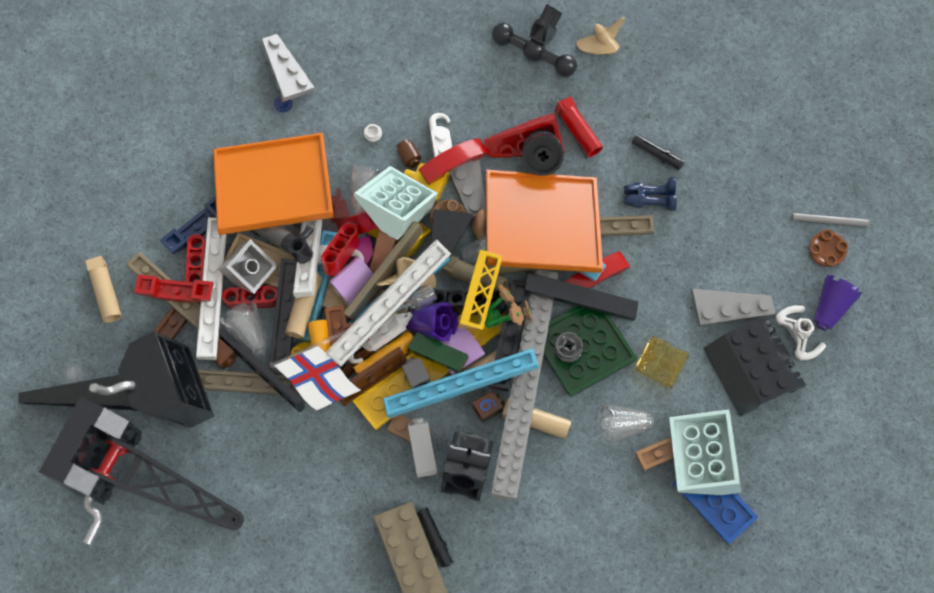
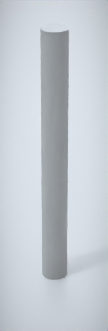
M793 213L792 220L869 226L868 219Z

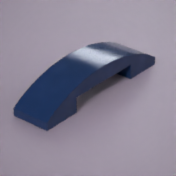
M216 196L204 205L205 209L178 230L174 228L160 239V242L172 254L185 249L188 239L192 235L198 234L203 236L207 233L208 217L217 218Z

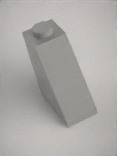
M423 418L412 419L411 423L407 424L417 478L437 474L428 421L423 420Z

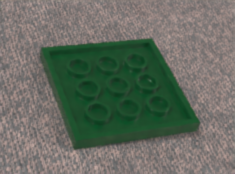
M577 306L551 320L549 323L544 357L570 398L638 359L609 314ZM565 332L575 333L583 342L581 357L572 363L561 361L555 353L557 338ZM571 345L566 346L567 348H569V350H571Z

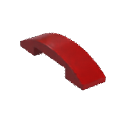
M480 138L471 139L437 155L419 168L418 171L428 185L443 178L445 173L472 159L476 161L488 155L489 151Z
M619 251L602 258L606 268L595 282L580 272L565 282L592 288L609 277L616 276L630 268V265Z
M138 274L134 293L167 301L209 302L211 301L214 282L159 279L157 276Z

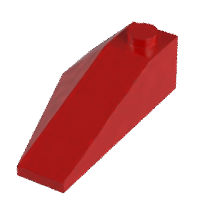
M555 113L535 118L485 138L484 143L489 151V157H523L522 145L525 139L531 133L538 130H547L554 133L560 139L565 153Z

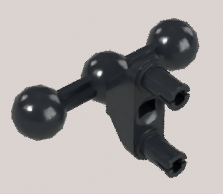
M548 4L545 5L540 18L534 21L529 36L532 38L530 40L514 34L512 26L508 23H499L492 30V39L496 44L501 46L511 44L523 50V54L528 60L538 61L541 59L555 66L556 73L561 77H570L577 69V62L573 56L569 54L558 56L545 49V45L547 46L553 39L557 31L555 27L562 15V12Z

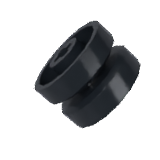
M547 130L535 131L525 139L522 145L523 161L531 173L538 176H547L555 173L560 168L564 158V151L560 139L554 133Z

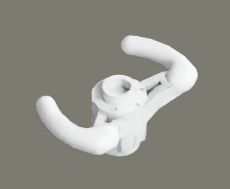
M794 305L781 310L776 315V322L786 327L796 343L795 357L800 361L810 360L821 354L826 348V344L822 342L813 351L805 352L807 339L814 331V326L809 319L800 318L794 320L786 317L791 313H803L805 311L804 306Z

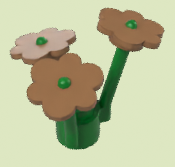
M499 285V295L501 297L489 306L484 325L489 329L509 320L521 325L522 321H524V316L526 319L530 318L532 323V310H530L527 300L525 301L526 307L521 312V308L514 303V297L506 288ZM501 301H510L512 304L509 315L501 317L498 310H493Z

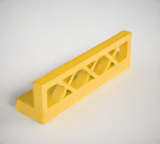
M480 249L458 328L466 329V327L480 331L483 330L503 256ZM486 257L497 260L496 267L488 270L485 264ZM488 275L491 285L483 288L480 278ZM483 293L486 303L478 307L475 302V296ZM479 313L481 317L480 325L469 322L471 314Z

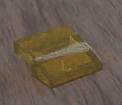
M652 336L635 370L672 389L689 354L672 347L667 341Z

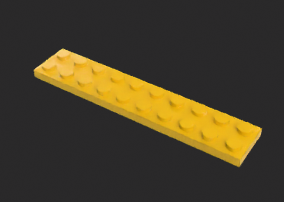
M461 315L458 316V325ZM470 315L469 322L480 325V315ZM503 322L489 329L484 325L482 331L469 327L466 328L482 348L501 333ZM410 353L406 357L407 360L415 358V360L421 359L430 377V383L443 379L450 373L446 367L417 354ZM402 367L352 401L375 431L392 419L387 416L383 398L411 389Z

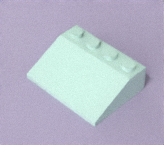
M389 166L356 191L354 197L381 231L389 237L398 240L405 234L413 222L416 221L418 223L431 211L438 193Z
M729 409L669 417L678 493L710 495L741 493Z

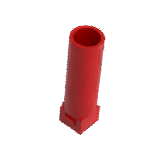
M571 96L559 101L555 112L560 119L562 118L587 157L591 158L600 153L603 149L602 144L577 109L576 103Z

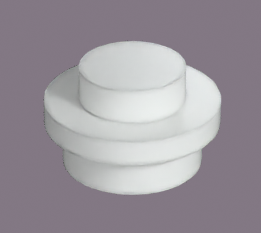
M370 124L364 129V137L369 142H376L382 137V130L379 126Z

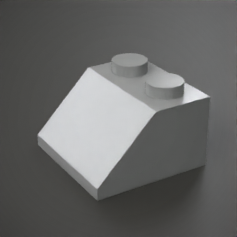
M249 239L242 242L218 270L232 283L254 294L278 265Z

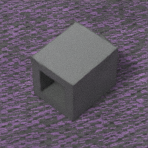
M412 358L404 363L405 365L402 366L403 373L411 389L430 383V377L420 358L416 360Z

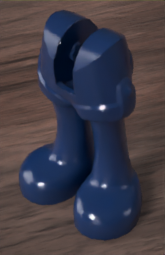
M670 177L663 186H646L642 182L625 185L624 194L627 196L624 197V204L637 208H643V205H658L666 207L670 211H676V177ZM646 195H666L667 197H648Z

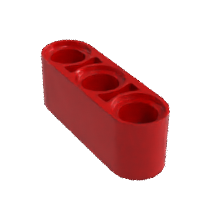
M348 223L343 225L322 253L321 261L326 275H337L358 247L360 242L358 228L355 224Z
M198 234L192 235L188 239L186 282H193L197 278L203 281L206 241L203 236ZM197 243H202L199 248H194ZM201 261L198 266H193L194 262Z
M260 286L254 294L241 287H230L222 293L223 302L227 308L232 310L276 307L277 290L273 286ZM269 294L275 295L271 300L266 299ZM250 295H255L252 301L247 300ZM236 296L234 301H228L229 297Z

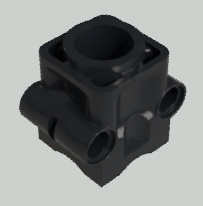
M455 432L452 443L449 446L443 470L441 492L461 494L469 499L480 501L491 458L493 441L474 433Z

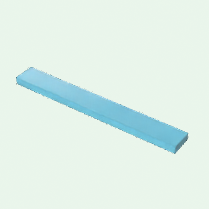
M532 348L383 398L387 416L392 418L538 369L539 365L534 349Z

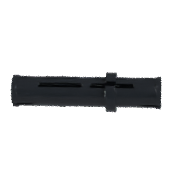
M638 133L632 140V144L659 158L662 163L665 164L666 162L678 171H680L685 163L684 159L672 154L671 150H665Z
M429 508L421 509L417 512V515L431 542V549L436 553L441 567H448L454 561L446 547L447 543L443 541Z

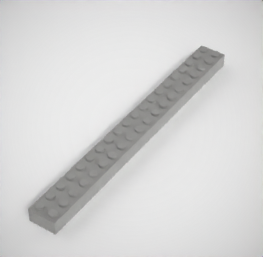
M541 269L534 270V274L558 280V272ZM530 294L528 301L529 308L532 310L533 322L531 323L530 318L526 319L525 317L519 353L533 348L539 368L514 376L491 492V498L517 502L554 302L552 299Z

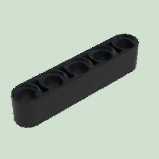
M417 290L411 295V302L414 309L437 304L440 301L452 304L453 312L461 315L468 290ZM493 290L490 305L501 297L499 295L500 291ZM483 293L475 296V302H479L477 303L478 307L486 303ZM504 300L501 301L493 310H498L501 315L506 311V302ZM475 312L471 315H479V313Z

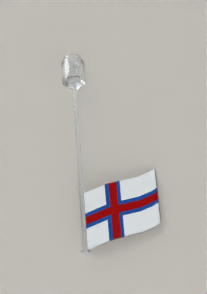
M425 285L416 289L407 298V302L400 305L396 311L410 306L411 309L415 308L417 311L433 304L437 297L432 286L426 287ZM347 330L281 360L270 363V367L273 369L276 367L286 376L302 398L317 411L361 391L346 378L335 361L319 347L341 337Z

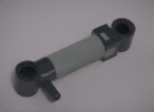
M282 226L249 230L256 236L264 237L287 252L300 264L309 262L313 257V250L306 241L314 232L310 226L298 237Z

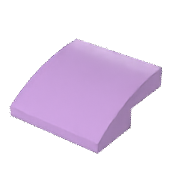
M357 256L329 282L349 306L371 278L373 272Z
M457 328L456 333L451 334L449 337L451 338L449 341H439L468 354L469 358L462 370L485 356V352L467 328ZM448 369L451 375L457 374V372Z

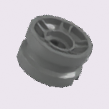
M565 332L557 338L555 353L561 361L572 363L581 357L583 342L575 333ZM571 345V350H569V348H567L566 346Z

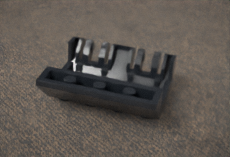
M769 317L757 319L730 331L703 348L740 417L758 409L760 405L790 391L793 393L806 386L803 378L797 379L801 376L799 372L791 373L790 369L795 364L793 361H789L791 357L784 344H780L782 342L781 339H772L771 335L776 330L774 327H771L773 324Z

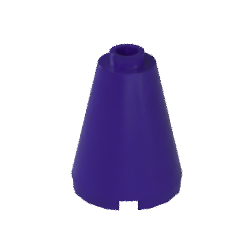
M827 275L824 280L814 317L815 326L824 331L832 329L862 294L861 291L858 292L859 288L840 278L839 281L833 280V275Z
M440 302L408 311L411 312L412 317L406 328L438 341H449L451 334L456 333L458 316L456 312H453L452 304Z

